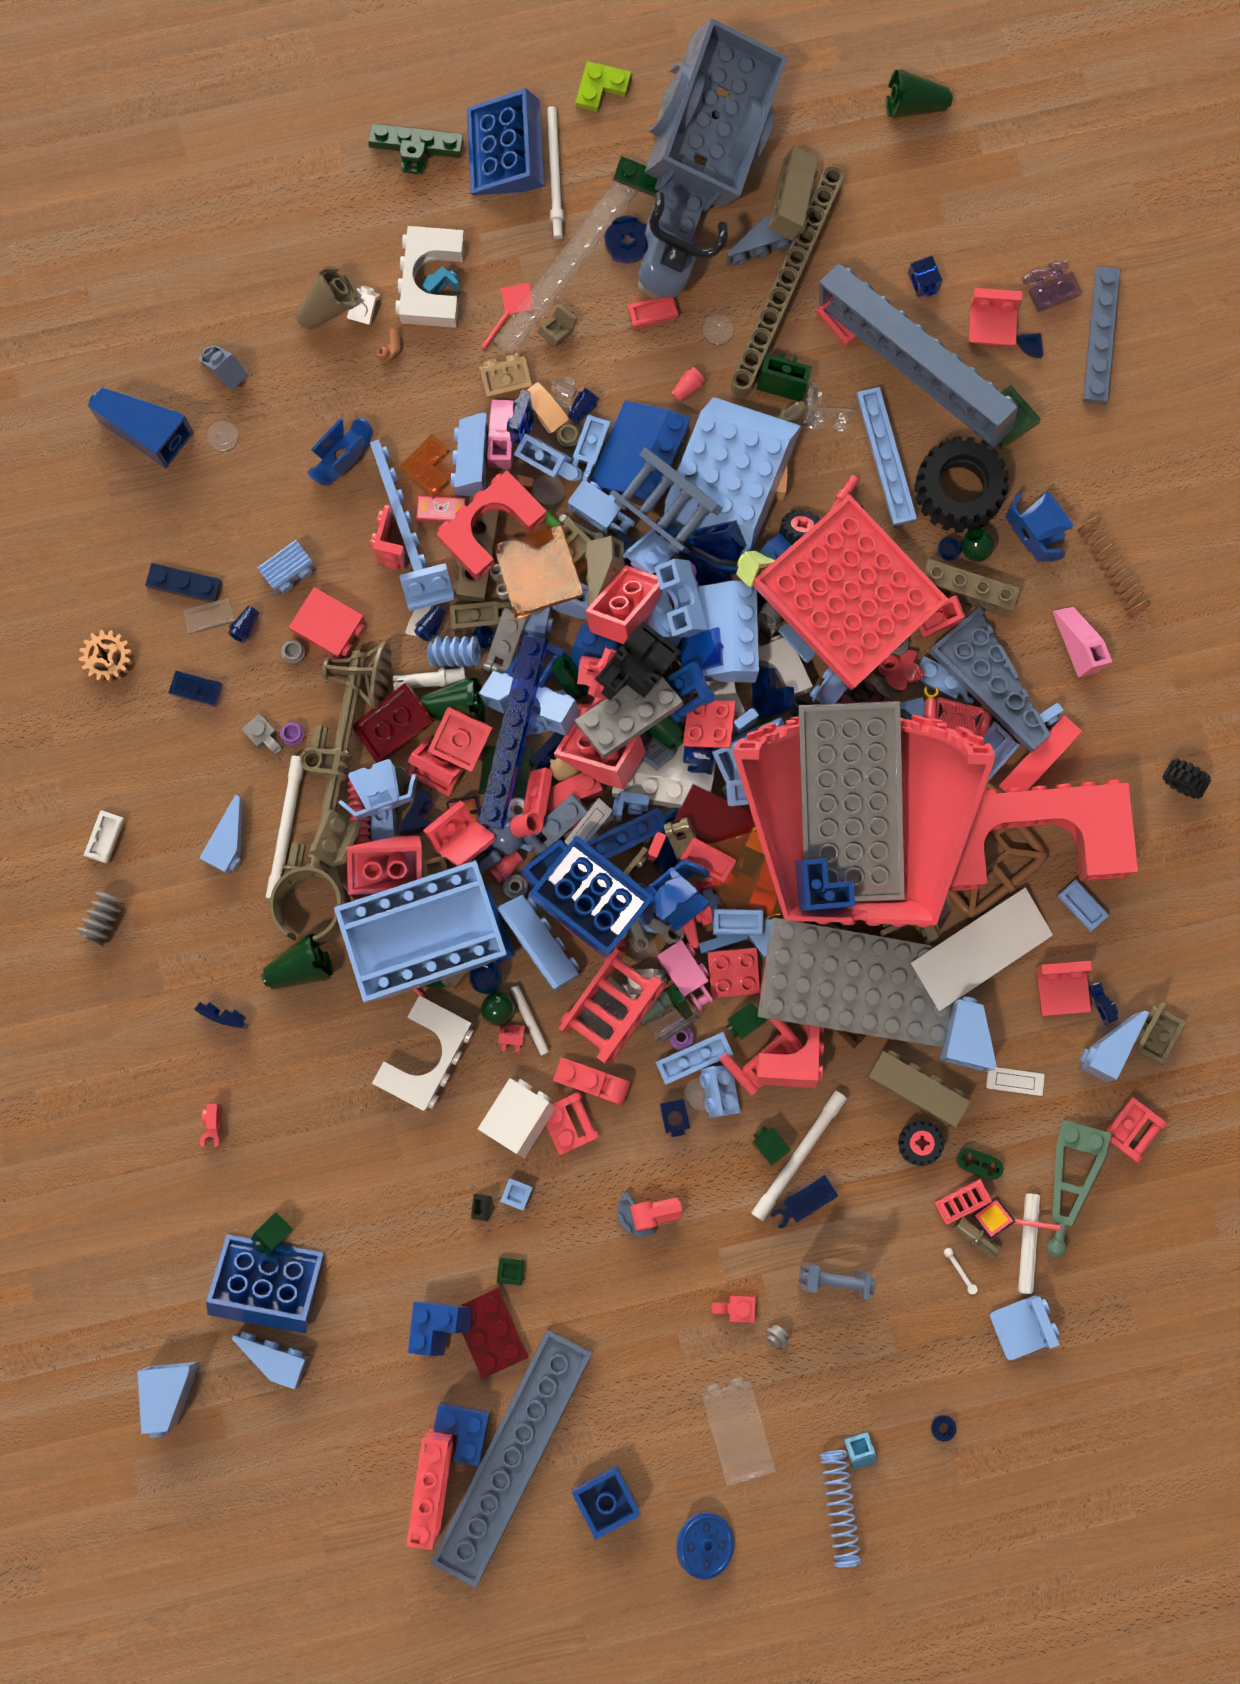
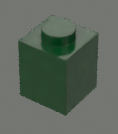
M750 1002L727 1019L729 1025L726 1028L733 1038L738 1036L742 1040L765 1024L766 1020L757 1017L758 1009L753 1002Z
M764 1126L753 1135L756 1139L752 1144L770 1166L774 1165L791 1151L773 1127L767 1130Z
M275 1212L254 1232L251 1238L253 1241L252 1245L259 1253H265L269 1257L290 1237L293 1229Z

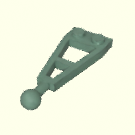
M1064 1120L1056 1146L1052 1221L1058 1222L1057 1225L1062 1226V1230H1056L1054 1238L1046 1246L1047 1253L1053 1258H1061L1066 1253L1067 1247L1064 1238L1067 1226L1074 1227L1107 1159L1113 1136L1109 1132ZM1066 1147L1097 1155L1083 1188L1063 1182ZM1063 1190L1079 1195L1069 1217L1061 1216Z

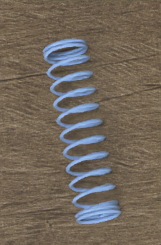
M845 1450L827 1451L820 1454V1459L827 1460L821 1461V1464L837 1463L846 1465L839 1469L822 1472V1474L847 1475V1477L839 1480L824 1482V1485L843 1484L849 1486L842 1490L825 1493V1495L850 1496L845 1500L827 1503V1506L847 1505L852 1507L845 1511L828 1514V1516L844 1515L853 1517L848 1521L829 1525L830 1527L851 1526L855 1528L848 1532L831 1535V1537L848 1536L856 1538L848 1543L832 1545L833 1548L854 1547L858 1549L848 1554L833 1556L834 1558H841L834 1561V1566L838 1568L854 1567L862 1563L860 1557L853 1555L860 1548L856 1545H851L859 1539L856 1535L850 1534L857 1529V1526L847 1524L854 1521L856 1517L853 1514L847 1513L853 1510L854 1505L844 1503L853 1497L852 1494L844 1492L851 1488V1484L841 1482L850 1477L849 1473L841 1472V1470L849 1466L848 1463L838 1461L847 1456Z

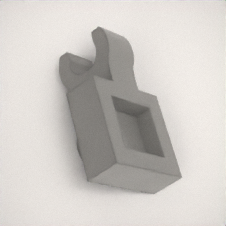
M260 714L241 729L258 748L265 744L275 756L282 750L280 745L272 738L277 732Z

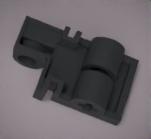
M642 621L595 678L604 687L601 694L611 701L625 683L645 698L681 651Z

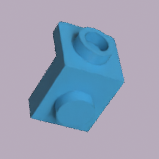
M442 266L435 274H430L424 280L423 290L428 294L438 295L448 285L454 292L458 293L460 291V279L452 270L447 271Z

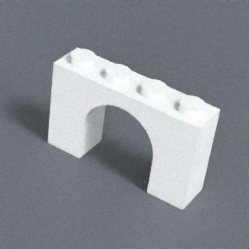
M408 226L407 235L403 234L402 248L405 249V256L400 258V271H403V278L398 279V293H401L400 301H396L395 308L396 315H399L401 324L457 328L459 309L457 296L428 294L415 284V277L418 270L430 261L463 262L465 247L464 230Z
M782 635L771 638L769 640L770 643L761 646L758 644L759 666L767 667L777 675L789 701L811 692L813 686L798 653ZM706 681L708 688L715 695V700L736 701L735 712H738V718L746 713L737 695L735 682Z
M419 996L408 1018L433 1031L438 1036L442 1045L440 1062L431 1072L420 1076L407 1074L383 1062L372 1084L427 1112L428 1108L433 1109L439 1099V1096L436 1095L440 1086H446L451 1076L448 1071L452 1064L457 1065L463 1053L459 1050L464 1042L468 1044L474 1030L471 1029L473 1026L471 1022Z

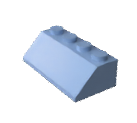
M520 895L497 908L502 919L555 993L579 977L577 972L580 969L579 965L573 957L569 959L563 952L566 947L559 937L554 939L549 933L552 929L544 917L539 919L535 913L538 908L530 898L525 899L523 895Z

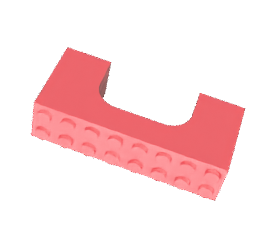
M1109 780L1104 785H1096V782L1081 783L1080 787H1071V784L1056 785L1055 789H1047L1046 786H1035L1031 788V791H1022V788L1007 789L1006 793L998 794L997 790L984 791L948 892L982 889L988 884L984 852L986 836L994 830L1055 825L1067 830L1072 835L1076 844L1080 881L1127 878L1138 872L1129 783H1121V780Z

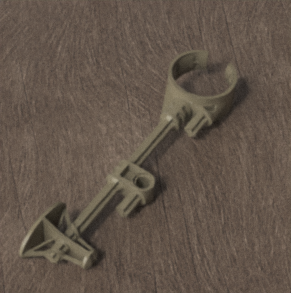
M383 641L369 652L352 651L350 658H326L323 663V678L344 684L346 688L334 748L332 750L325 749L329 728L317 725L314 726L311 746L306 747L300 756V764L308 773L315 777L327 778L319 827L326 811L331 809L335 812L337 811L342 782L348 779V775H346V771L350 769L348 760L352 759L348 748L359 694L375 710H377L380 702L385 698L389 687L390 669L392 666L389 642ZM376 653L369 666L364 667L365 660ZM333 663H350V667L334 666ZM332 674L344 675L348 677L347 680H342L336 677H332ZM362 678L366 681L369 698L360 689ZM319 758L318 764L311 767L312 760ZM291 843L288 864L283 865L281 868L280 879L272 890L269 903L270 914L274 924L280 932L294 941L296 940V935L285 924L284 907L287 898L297 886L309 880L324 879L334 887L337 896V906L351 902L347 890L342 885L338 866L330 867L312 854H308L310 863L306 864V867H302L306 845ZM336 914L331 924L323 932L313 936L314 941L322 945L332 941L341 934Z

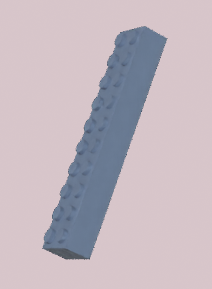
M838 263L819 282V306H823L834 296L830 301V305L825 308L828 314L993 448L1014 429L1018 406H1016L1012 398L1001 394L992 382L985 381L980 377L976 369L965 365L956 353H950L944 348L941 341L930 337L921 325L914 324L902 310L894 308L886 297L879 296L874 292L870 284L859 280L850 268H845Z

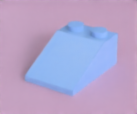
M1144 1010L1131 1015L1091 1045L1089 1049L1085 1048L1079 1059L1082 1062L1079 1069L1105 1082L1117 1080L1149 1012Z

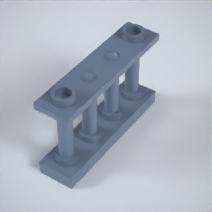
M644 447L639 454L645 459L642 469L622 495L614 490L610 494L616 498L614 501L616 505L624 511L629 508L670 541L667 546L678 554L680 551L688 554L691 550L684 546L683 543L705 514L708 515L712 512L718 516L723 508L656 454ZM658 469L663 473L661 476L662 480L642 507L638 509L630 502V499L649 474ZM674 483L681 488L679 496L660 521L656 523L647 516L667 488L670 485L673 486ZM693 497L699 502L697 505L698 509L676 538H674L665 529L686 501H690Z
M801 1262L798 1287L807 1292L817 1293V1288H822V1285L853 1289V1295L869 1300V1294L874 1295L875 1279H871V1273L859 1269L855 1270V1277L824 1273L820 1271V1266Z

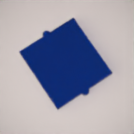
M719 627L706 630L688 638L682 637L680 641L681 654L679 655L682 668L691 662H697L701 671L723 665L722 649L724 645L721 643Z

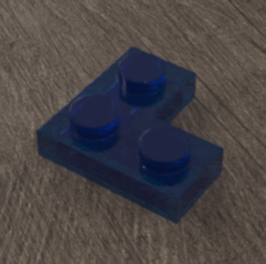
M521 390L519 398L514 400L513 416L508 418L506 426L507 432H510L511 442L518 444L521 443L524 434L530 435L534 423L531 393L526 390Z
M767 667L760 669L756 681L751 682L752 706L758 713L757 720L794 712V687L786 686L776 689L775 668Z

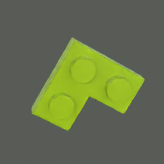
M587 61L575 107L598 112L603 92L626 97L631 79V71Z

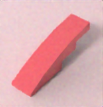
M1064 715L1049 731V738L1035 751L1030 752L999 787L1005 792L1010 788H1022V791H1028L1077 738L1082 730Z

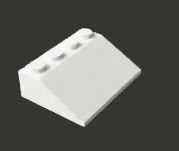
M682 744L676 749L673 746L670 748L674 752L673 758L657 771L641 760L624 790L613 787L612 798H620V792L623 791L650 796V805L680 809L692 783L711 792L716 760L712 754L713 748L683 747Z

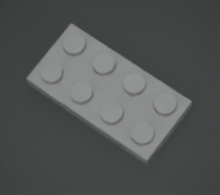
M661 676L645 698L626 685L616 693L611 701L608 698L574 721L575 725L600 756L606 759L681 708L683 701Z

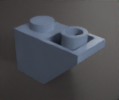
M215 344L206 348L198 359L223 386L230 390H233L249 375L230 352Z

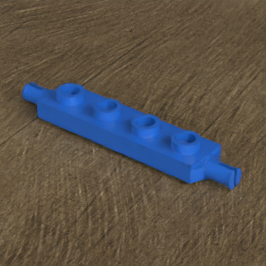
M656 808L586 843L603 857L610 859L653 838L658 832H665L664 824L675 819L677 813H673L677 810L672 808L662 813Z

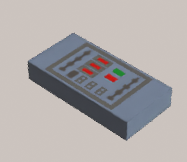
M645 732L640 735L646 751L642 760L656 771L673 758L674 752Z

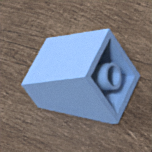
M963 997V999H959L951 1005L949 1024L939 1061L984 1072L993 1071L996 1069V1060L984 1005L977 1004V999Z
M199 1362L151 1366L137 1371L141 1434L149 1433V1438L163 1437L165 1434H169L171 1429L178 1426L199 1368Z

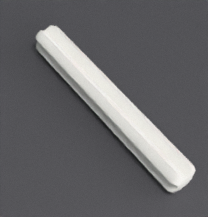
M1028 1193L1025 1195L1024 1221L1038 1222L1040 1196L1038 1194ZM1023 1226L1018 1286L1020 1293H1033L1038 1227Z

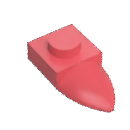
M710 906L695 916L696 923H701L702 928L711 926L713 923Z

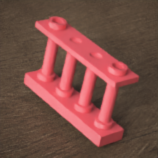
M618 948L612 950L607 958L603 959V966L572 1010H568L563 1015L560 1021L562 1024L559 1027L561 1031L567 1033L573 1028L596 1045L600 1052L597 1058L606 1064H612L668 985L662 979L655 976L652 979H646L621 960L625 952ZM615 968L642 987L641 990L643 992L638 999L633 1000L607 980ZM601 988L627 1007L629 1012L624 1019H617L593 1001V998ZM586 1008L613 1027L614 1033L609 1040H604L579 1021Z

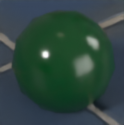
M973 529L967 532L962 539L961 550L969 560L982 562L993 553L994 539L986 530Z
M504 992L490 993L482 1002L481 1013L489 1024L502 1026L512 1020L515 1014V1004L512 998Z

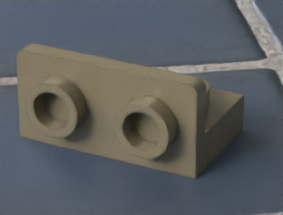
M332 809L326 811L309 853L330 867L346 863L347 847L353 846V843L358 839L362 822L359 820L350 822Z

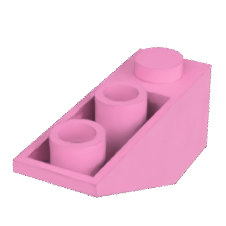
M492 400L487 452L489 469H512L516 401Z
M1074 607L1053 611L1054 618L1078 678L1098 673L1112 663L1104 640Z

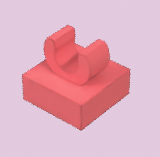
M505 1024L500 1026L498 1044H502L501 1049L503 1052H506L507 1044L515 1045V1053L520 1051L525 1036V1025Z

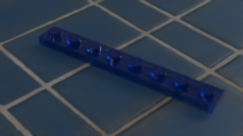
M523 634L478 824L504 829L549 640L546 638Z

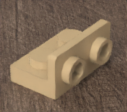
M519 353L506 356V361L497 362V359L484 361V366L479 367L486 397L532 386L526 358L524 356L520 357Z

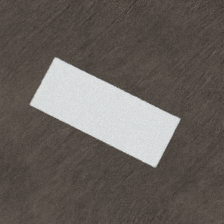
M1025 887L911 962V965L937 1009L941 1011L1053 936Z

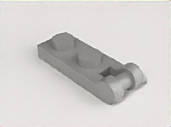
M508 608L503 610L488 657L483 666L484 671L489 673L495 671L500 674L507 671L514 659L528 618L527 616ZM496 657L504 659L502 665L495 662Z

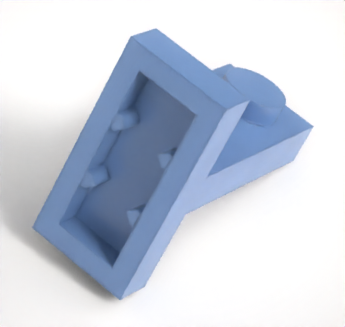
M711 888L702 891L701 895L709 901L713 918L714 909H718L722 905L718 893L713 894ZM715 935V939L699 943L700 955L746 942L748 935Z

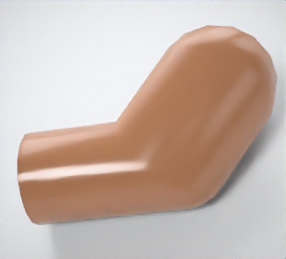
M398 329L388 330L389 344L377 350L378 358L384 362L391 361L401 350Z

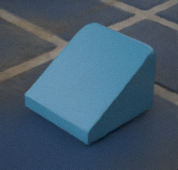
M868 1432L844 1439L853 1469L877 1462L876 1453Z

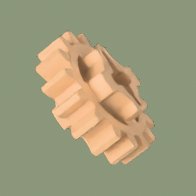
M100 630V636L97 637L92 633L91 641H83L87 647L79 649L84 654V656L79 658V661L84 663L82 669L85 672L89 671L88 676L93 679L97 676V680L101 683L106 678L109 683H112L113 676L120 680L121 671L129 672L125 666L126 664L132 665L133 662L128 657L133 655V652L127 649L130 644L127 641H123L124 637L121 634L115 637V633L112 630L109 631L108 635L103 630ZM103 642H112V644L106 645ZM102 650H104L106 653H108L107 655H108V660H109L110 663H108L106 660H104L105 657H104V653H103ZM107 668L108 671H100V669Z

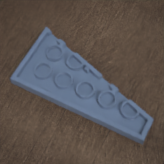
M978 607L936 643L929 653L1032 753L1049 738L1050 733L1038 711L1030 703L1029 695L1018 681L1019 676L1002 645H999L994 637V631L991 625L987 624L983 616V610L981 607Z

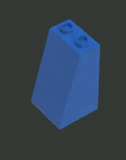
M104 387L91 396L87 405L99 423L165 469L194 433L183 414Z

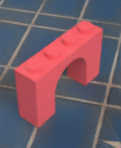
M508 471L503 475L501 473L496 475L492 479L491 485L485 491L482 489L473 497V502L468 506H462L456 512V517L453 520L444 522L438 528V541L476 581L480 580L495 566L494 559L472 535L474 523L479 516L491 510L505 511L512 515L529 534L547 519V511Z
M802 1025L807 1034V1043L796 1053L788 1055L759 1053L756 1085L816 1088L818 1080L822 1081L823 1066L819 1065V1057H823L824 1042H819L820 1033H824V1028Z

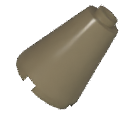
M327 266L320 271L296 311L297 320L301 326L312 329L353 308L358 303L356 299L359 297V293L355 284L346 274L344 276L338 273L340 269Z

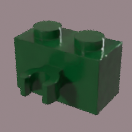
M782 352L780 357L766 354L756 390L799 402L802 401L812 366L798 363V358L795 355L792 361L785 359V352Z

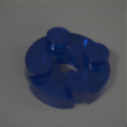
M634 216L616 218L605 232V247L615 262H637L643 259L644 254L648 250V241L645 235L647 225ZM625 235L634 238V241H631L630 244L622 242L625 239Z

